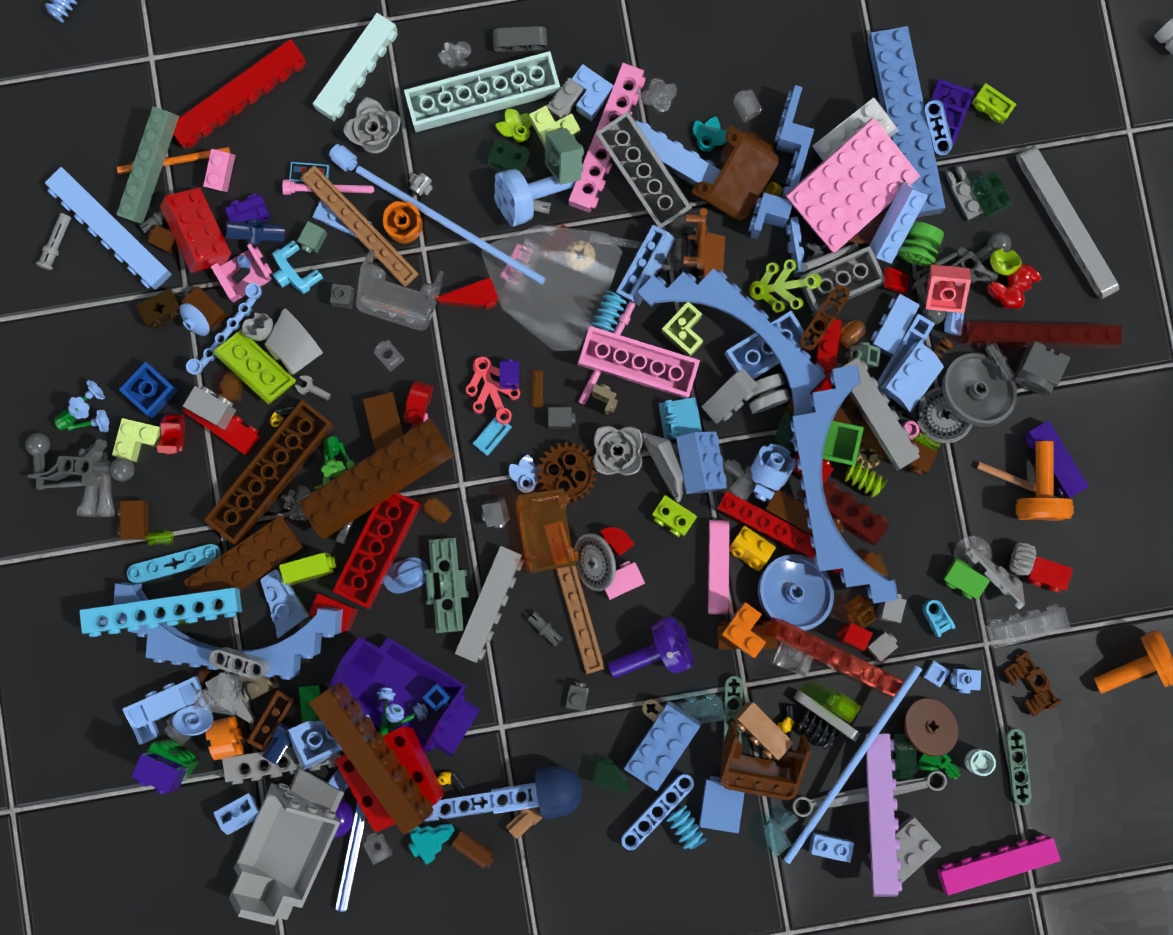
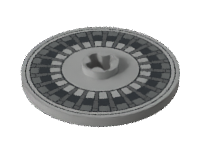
M942 387L932 389L922 397L923 416L921 422L917 421L926 437L939 443H953L968 434L973 425L964 422L951 411L944 399ZM942 411H945V413H950L948 419H946L945 417H941L943 413Z
M590 533L581 536L574 548V562L577 573L583 583L594 591L605 590L612 585L616 574V564L612 550L599 535Z

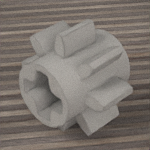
M420 173L418 176L413 174L409 180L410 184H412L409 188L418 196H421L423 193L428 195L432 190L430 185L432 180L423 173Z

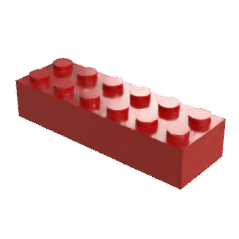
M395 493L374 507L333 592L371 609L421 507L420 503Z

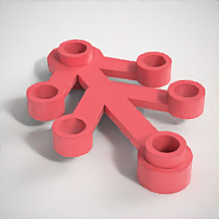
M478 357L473 362L475 374L471 383L466 387V394L470 397L477 394V385L481 377H483L485 384L478 400L473 404V410L475 413L481 414L484 411V404L490 393L497 410L496 420L499 424L506 425L511 421L512 415L510 410L504 408L497 391L507 394L511 400H517L520 397V391L515 389H499V382L492 380L490 374L500 377V369L492 366L488 358ZM484 364L486 368L480 369L479 365ZM474 388L475 392L470 393L468 389ZM516 391L518 395L512 396L511 392ZM476 405H481V406H482V409H481V410H477V409L475 408V406H476ZM506 415L507 419L501 420L500 416Z

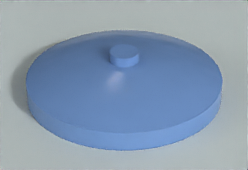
M791 554L777 558L765 568L758 583V598L762 610L775 625L788 631L803 632L818 626L827 618L833 606L834 590L827 572H819V567H815L814 560L803 555Z

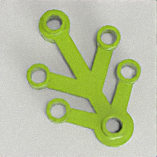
M791 259L785 261L784 269L775 283L767 285L773 274L779 271L777 263H769L766 266V273L762 279L753 282L749 292L752 298L767 301L772 305V309L775 312H782L785 309V303L781 300H776L769 292L778 293L790 303L791 308L800 309L803 306L802 299L796 298L786 289L807 286L809 289H815L821 285L822 280L820 275L811 273L805 279L785 282L790 273L797 268L796 261ZM789 262L793 263L792 269L788 267ZM772 265H774V267H775V271H774V272H772V271L770 270V267H771ZM810 278L814 279L813 285L809 283ZM757 287L760 288V293H759V294L756 293V288H757ZM795 300H798L799 302L798 307L794 305ZM777 303L781 304L780 310L776 307Z

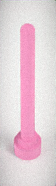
M283 179V195H291L295 191L313 192L306 184H295L291 180ZM334 185L343 193L374 192L373 186Z

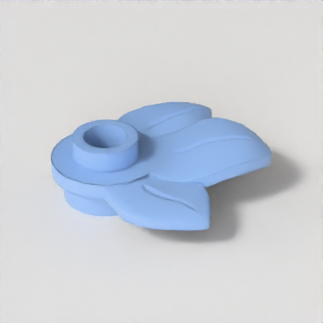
M529 455L524 456L518 465L510 464L509 466L511 479L516 482L517 488L523 493L533 491L535 485L538 484L537 481L542 478L536 475L537 472H541V469L535 467ZM524 480H527L529 483L527 487L523 486Z

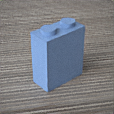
M710 776V779L705 778L699 827L739 833L745 792L724 788L720 777Z

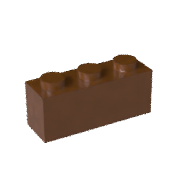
M276 688L246 738L247 742L265 751L275 730L294 702V697Z

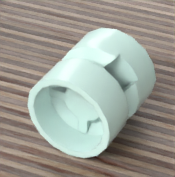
M972 749L965 756V766L974 774L987 776L994 771L996 760L986 750Z

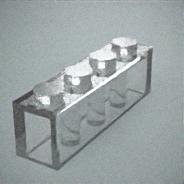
M1058 604L1047 606L1046 611L1040 612L1039 609L1028 611L1027 616L1021 617L1020 614L1009 616L1010 620L1002 622V618L990 621L991 625L985 627L991 649L1071 630L1065 607H1058Z

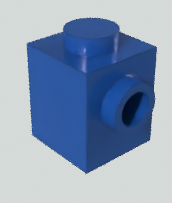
M439 683L422 697L435 711L439 709L443 711L451 703L449 701L451 696Z

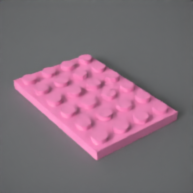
M871 118L785 196L829 250L836 252L894 200L903 181L913 184L920 175L876 119Z

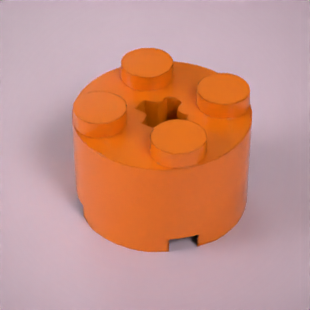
M394 202L385 209L383 215V226L388 236L398 243L406 244L414 241L423 229L421 215L418 209L410 202ZM400 221H406V223L403 225L400 224Z
M231 716L213 721L212 726L206 731V739L210 740L211 744L208 748L214 760H221L243 754L244 750L240 741L243 739V731L241 727L237 728L236 717Z

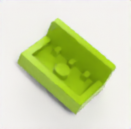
M985 83L972 101V104L978 111L985 112L994 122H1000L1001 124L1005 122L1017 105L987 83Z

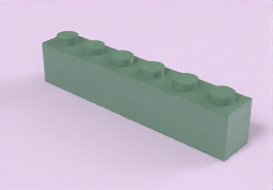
M154 106L152 107L116 215L134 222H144L179 118L178 115Z

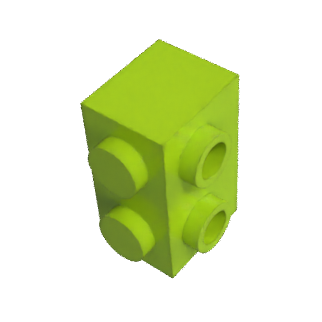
M666 495L652 514L654 522L662 527L664 524L671 528L669 531L677 537L680 535L684 537L697 518L695 514Z

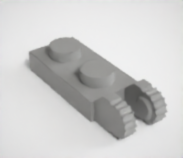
M959 166L956 168V173L961 182L956 184V179L950 171L946 172L945 176L962 213L968 221L983 214L985 210L972 184L967 179L964 169Z

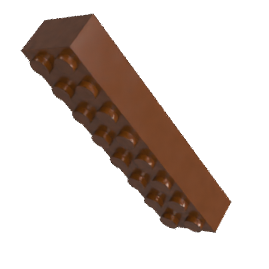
M301 400L204 521L234 545L241 543L333 430L335 425L305 401Z
M428 418L298 503L315 532L324 540L455 455L431 418Z
M339 681L309 703L403 835L420 825L434 811L430 800L423 796L419 785L410 778L407 768L397 760L396 753L387 746L384 736L374 728L373 721L364 714L361 704L351 696L347 685Z

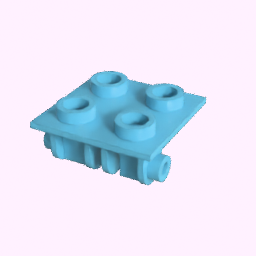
M696 397L675 401L667 400L663 403H658L664 439L673 440L678 436L702 432Z

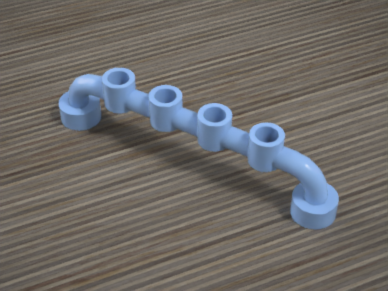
M250 283L246 286L245 293L249 298L245 303L239 305V311L236 315L228 319L226 328L222 333H218L215 336V342L212 346L204 350V356L201 360L190 359L187 362L186 369L192 375L200 374L209 361H214L217 358L214 354L208 357V353L214 352L217 347L228 340V336L232 331L239 330L240 321L244 316H249L252 313L251 307L262 294V289L258 284ZM244 307H248L246 312H243ZM232 322H236L234 327H231ZM221 337H224L223 342H219Z

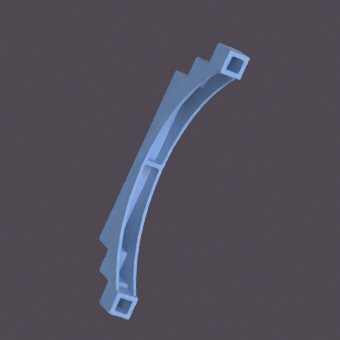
M713 268L698 285L696 284L697 279L692 274L688 273L686 275L683 272L668 288L665 287L667 283L660 276L656 278L653 275L638 290L637 293L651 307L655 303L663 302L702 304L723 311L745 323L763 339L778 359L791 390L794 416L816 412L811 407L810 397H813L810 392L825 377L823 374L825 370L818 363L814 365L809 360L811 358L810 355L804 350L800 352L795 347L797 343L789 336L786 338L781 333L783 330L776 323L772 325L767 320L769 316L763 310L758 311L753 307L755 303L748 296L744 298L739 293L741 289L736 284L728 283L725 280L727 276L720 269L716 271ZM795 432L793 438L790 440L793 444L794 440H796Z
M858 365L835 368L833 373L830 374L832 385H835L836 389L814 392L813 397H810L812 409H815L816 412L792 416L793 420L790 421L791 430L796 434L794 448L796 452L799 451L800 459H797L798 470L802 471L803 478L800 479L801 488L806 491L807 497L804 498L805 509H809L810 517H807L809 529L812 528L813 536L810 537L812 548L816 549V556H814L815 567H819V572L843 568L840 574L842 583H846V587L870 584V587H867L868 597L873 599V603L897 600L898 593L895 578L889 579L875 571L849 547L834 524L827 506L822 479V459L825 440L837 410L856 385H861Z
M130 582L116 583L113 605L148 600L141 589L142 584ZM319 608L317 609V615L306 626L282 642L260 649L238 651L267 660L270 670L264 677L280 675L281 679H293L294 676L300 674L301 657L311 659L313 656L320 654L322 636L334 637L335 634L341 633L343 609ZM144 611L139 613L140 621L145 619ZM166 623L159 624V628L147 629V626H141L140 630L131 631L132 633H137L136 636L147 637L146 658H152L153 662H165L167 660L171 661V664L174 665L189 663L190 667L205 665L207 669H219L210 663L209 658L213 651L221 648L197 641L174 626H166ZM220 653L219 657L221 661H224V656ZM238 659L237 663L242 667V661ZM256 664V671L260 673V667Z

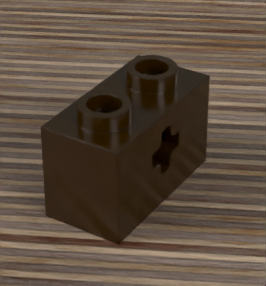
M171 288L136 305L146 326L153 329L164 325L163 322L169 319L174 320L181 316V303L175 291Z

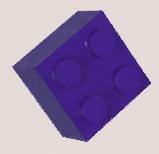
M154 752L141 754L131 777L136 779L137 784L145 787L148 785L155 787L154 791L166 795V793L179 789L188 767Z

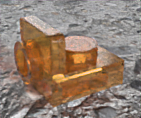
M872 552L864 556V562L884 576L889 575L881 559V553L875 555Z

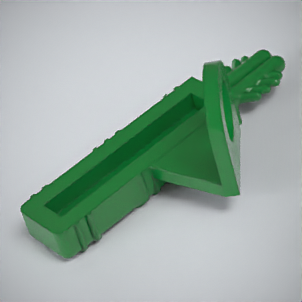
M923 754L916 764L917 769L936 771L940 767V769H945V774L949 778L956 780L957 777H960L959 768L955 764H950L952 760L947 754L937 757Z

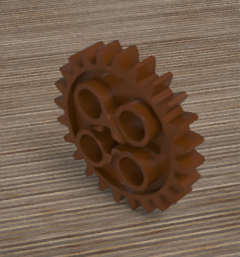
M565 442L564 447L557 443L558 449L555 450L551 446V453L544 452L547 456L546 459L540 457L543 465H537L541 472H537L536 475L542 478L537 482H543L544 485L540 489L548 490L545 494L546 496L553 494L552 500L559 497V503L566 499L567 504H569L570 499L573 498L574 502L577 503L578 496L584 499V492L590 495L588 488H595L591 482L598 480L593 477V474L598 473V471L593 470V467H595L594 463H591L594 456L587 457L589 450L582 452V445L576 449L574 442L571 447L568 446L567 442ZM568 454H573L576 458V462L573 465L565 463V457ZM558 458L562 460L568 470L572 469L573 472L570 474L577 484L576 488L573 487L567 476H562L564 471L557 461ZM556 464L559 466L560 471L557 475L549 473L548 468L550 465ZM579 470L584 471L586 474L585 480L581 482L575 479V473ZM563 480L567 481L570 485L569 489L565 492L561 491L558 487L559 483Z

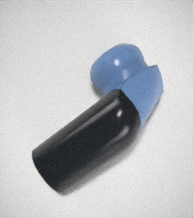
M240 255L237 258L239 270L231 276L237 284L250 273V260L245 255Z

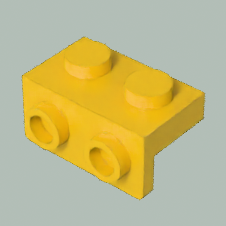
M744 525L730 545L729 551L735 557L746 562L751 568L760 571L776 547Z

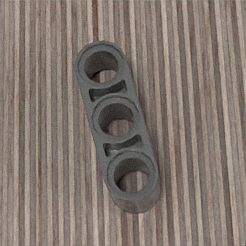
M542 26L497 28L492 31L493 50L496 52L534 51L547 48V30Z

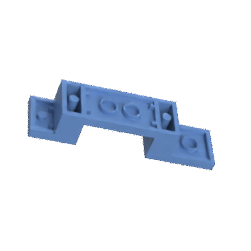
M795 85L793 91L789 90L779 123L781 126H779L774 143H777L776 150L794 155L791 162V167L794 168H791L785 183L788 186H785L782 197L764 193L762 198L758 197L753 212L757 215H753L748 229L751 232L750 238L758 239L763 222L782 228L785 227L792 208V203L785 195L799 183L814 129L792 123L802 91V87Z

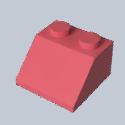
M931 265L927 285L926 309L964 313L971 282L970 268Z

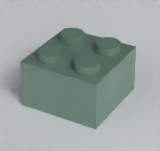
M567 128L546 132V167L560 185L581 180V172H583L582 156L584 155L582 145H579L574 135Z

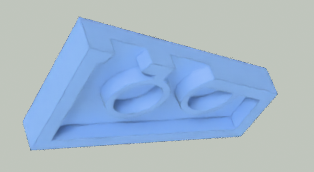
M790 217L785 225L786 235L790 237L787 247L788 253H791L792 259L797 263V268L792 271L794 277H800L805 272L802 268L804 249L802 246L799 247L801 232L798 217ZM790 262V269H792L793 263Z
M278 568L261 579L264 594L272 613L271 618L276 627L277 638H280L307 619L309 613L291 586L284 584L282 574Z

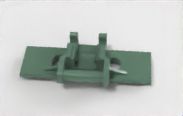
M456 538L429 540L431 569L423 570V574L426 575L428 600L426 605L434 604L436 633L464 631L461 598L469 597L465 584L467 570L458 569ZM443 560L450 563V569L446 572L439 569V564ZM433 573H439L441 599L435 600ZM444 600H452L453 608L451 610L443 609L442 604Z

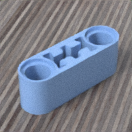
M934 99L925 106L926 118L935 152L939 155H946L952 149L953 143L944 105L940 100ZM933 103L939 106L937 114H933L929 110L930 105ZM941 115L942 118H939L938 122L939 125L944 126V128L941 129V134H946V136L936 139V137H938L940 134L938 129H934V127L937 125L936 119L932 121L931 118H936ZM946 141L948 149L945 151L940 150L938 143Z

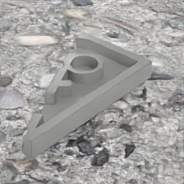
M972 547L965 552L975 564L978 562L987 569L984 574L1004 595L1011 594L1016 599L1015 606L1018 609L1025 605L1023 584L1018 578L1010 576L1003 567H998Z

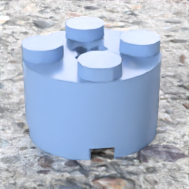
M770 444L768 447L763 446L751 466L752 480L773 490H779L788 481L796 466V461L789 455V450L777 444Z

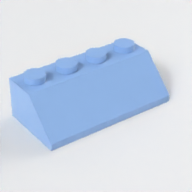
M792 311L771 324L776 323L783 330L781 333L786 338L789 336L797 343L795 347L800 351L802 348L799 345V340L804 334V330ZM757 333L749 336L724 353L736 372L744 369L752 379L757 378L779 364L770 347ZM809 338L803 339L805 340V346L812 343Z

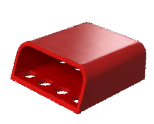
M402 726L384 735L385 743L396 753L400 764L407 768L410 778L419 785L423 796L430 800L432 806L437 804L443 797L444 792L414 728ZM345 754L335 759V763L339 767L372 829L375 832H379L394 825L393 819Z

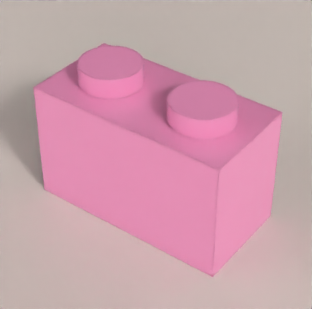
M211 149L204 187L228 192L235 160L234 154Z
M628 561L619 565L621 569L616 571L612 585L605 589L609 600L645 584L635 562L631 564Z

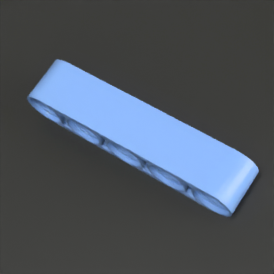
M686 773L679 774L632 823L621 838L624 848L627 850L637 848L691 791L694 782L690 775ZM684 777L690 781L689 786L686 788L679 786L680 779ZM674 792L676 794L675 801H666V794ZM660 806L663 809V813L660 816H654L652 814L654 807ZM641 821L649 823L647 830L642 831L639 829L638 825ZM628 835L635 836L636 841L633 845L626 844L625 838Z

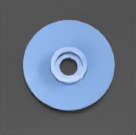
M188 303L182 304L180 306V314L184 326L200 336H206L210 328L204 315L193 305Z
M201 706L185 707L179 710L173 717V727L175 730L188 736L206 732L213 723L212 713Z

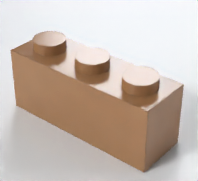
M747 701L732 718L736 722V727L741 732L745 731L750 736L748 739L755 746L759 745L763 749L762 753L769 760H779L794 744L754 702Z

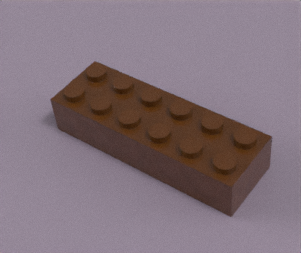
M279 516L183 582L191 594L229 588H238L241 593L306 548L285 517ZM219 599L215 604L216 608L221 607L223 602ZM199 602L198 605L203 611L204 605L202 602Z

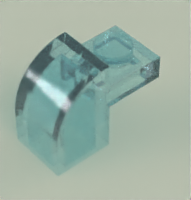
M793 812L782 814L778 818L779 821L777 823L771 817L764 826V839L775 856L792 845L783 831L798 821Z

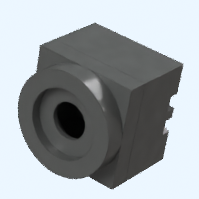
M1035 341L1025 348L1014 372L1016 375L1014 381L1032 392L1050 395L1053 388L1058 386L1071 357L1059 352L1055 355L1054 349L1046 350L1047 347Z

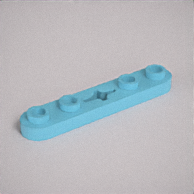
M208 544L130 566L127 571V577L133 583H143L203 567L222 556V550L218 545ZM174 558L176 561L184 560L183 563L177 565V569L172 566L165 567V565L172 563Z

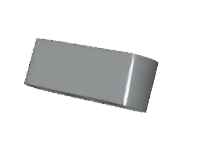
M228 647L213 651L209 658L210 663L214 667L251 679L265 676L270 670L267 660ZM220 653L224 656V661H221ZM238 659L242 661V667L238 665ZM256 664L260 667V673L256 671Z

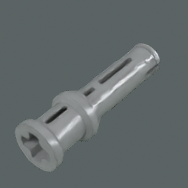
M59 214L47 245L42 247V255L39 261H36L37 266L52 271L54 259L59 255L58 247L71 220V217L68 215Z

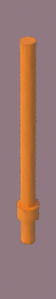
M229 147L215 149L231 154ZM211 150L165 158L163 166L210 158ZM131 162L129 165L118 166V174L131 172L134 162Z

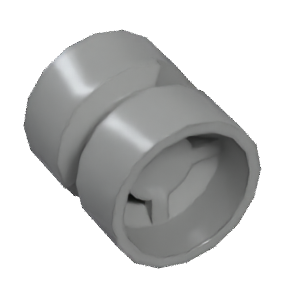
M1173 18L1154 35L1160 43H1165V48L1171 54H1173Z

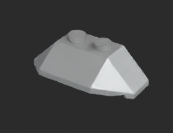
M643 433L642 439L673 499L676 503H679L685 488V482L676 443L672 444L670 440Z

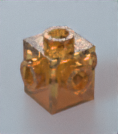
M860 595L844 606L847 611V619L863 629L878 619L869 599L864 600Z

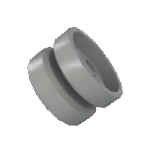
M782 373L755 381L758 387L753 390L755 394L750 399L759 398L751 401L749 407L752 414H756L792 399L788 389L776 391V389L785 384Z

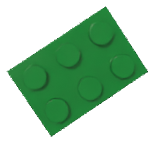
M172 738L170 740L165 739L153 742L146 753L154 752L188 767L182 782L186 781L199 762L195 758L197 755L188 749L185 751L180 748L181 744Z

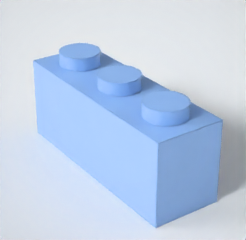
M901 294L896 299L893 297L888 305V308H890L888 315L884 314L879 322L882 325L879 332L875 330L870 339L873 342L871 346L880 348L881 353L891 358L897 350L920 304Z

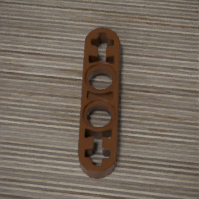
M839 285L833 289L801 336L799 345L803 350L811 351L816 347L850 295L846 286ZM836 291H844L843 296L845 298L841 297L837 304L833 302L838 295ZM831 305L834 307L835 313L827 315L824 308ZM816 321L823 322L824 330H815L814 323ZM812 333L818 335L819 338L814 336L811 341L813 346L810 344L808 347L804 345V338L808 339Z

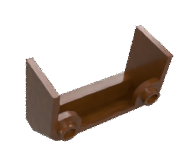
M731 721L722 747L720 773L722 786L728 790L783 800L793 799L798 792L811 754L806 735H801L796 751L787 750L777 761L741 755L742 745L738 741L739 736L735 722Z

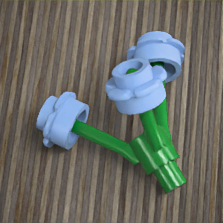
M381 688L380 692H377L378 701L383 702L382 724L379 728V733L383 736L415 717L419 722L427 720L429 712L424 704L420 705L417 703V706L412 708L414 713L403 719L404 710L400 705L391 704L388 706V702L394 701L396 693H393L391 688Z

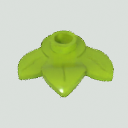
M508 108L505 111V121L499 122L495 126L503 136L513 137L516 142H524L529 138V128L532 123L529 120L528 113L520 115L516 110Z

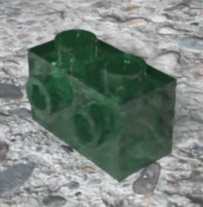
M500 139V141L494 140L487 159L488 165L503 171L517 169L524 177L531 158L530 151L521 145L517 147L510 145L511 143L504 139Z

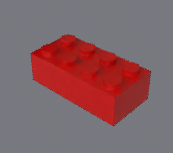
M201 188L165 196L160 208L190 272L193 273L211 268L216 263L219 265L225 264L231 252Z

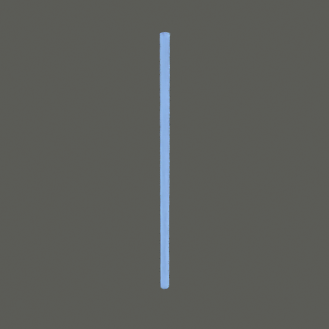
M361 166L357 167L356 173L402 201L412 203L422 213L541 285L545 282V277Z
M915 665L784 857L787 863L790 864L912 686L922 671L920 667Z

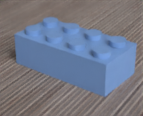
M668 701L627 761L624 769L657 791L700 728L701 722Z

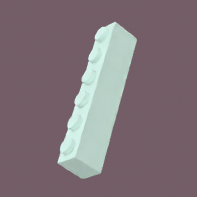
M376 13L314 101L313 105L317 111L332 121L342 116L345 105L353 100L357 88L363 86L367 74L375 69L376 61L379 57L384 56L388 44L396 39L398 31L394 23Z

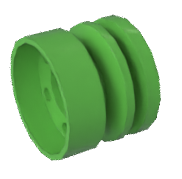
M914 221L897 256L915 265L931 267V265L935 264V257L938 255V251L935 248L941 246L944 232L933 225Z

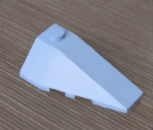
M307 721L288 730L294 753L302 770L310 768L342 751L322 721Z

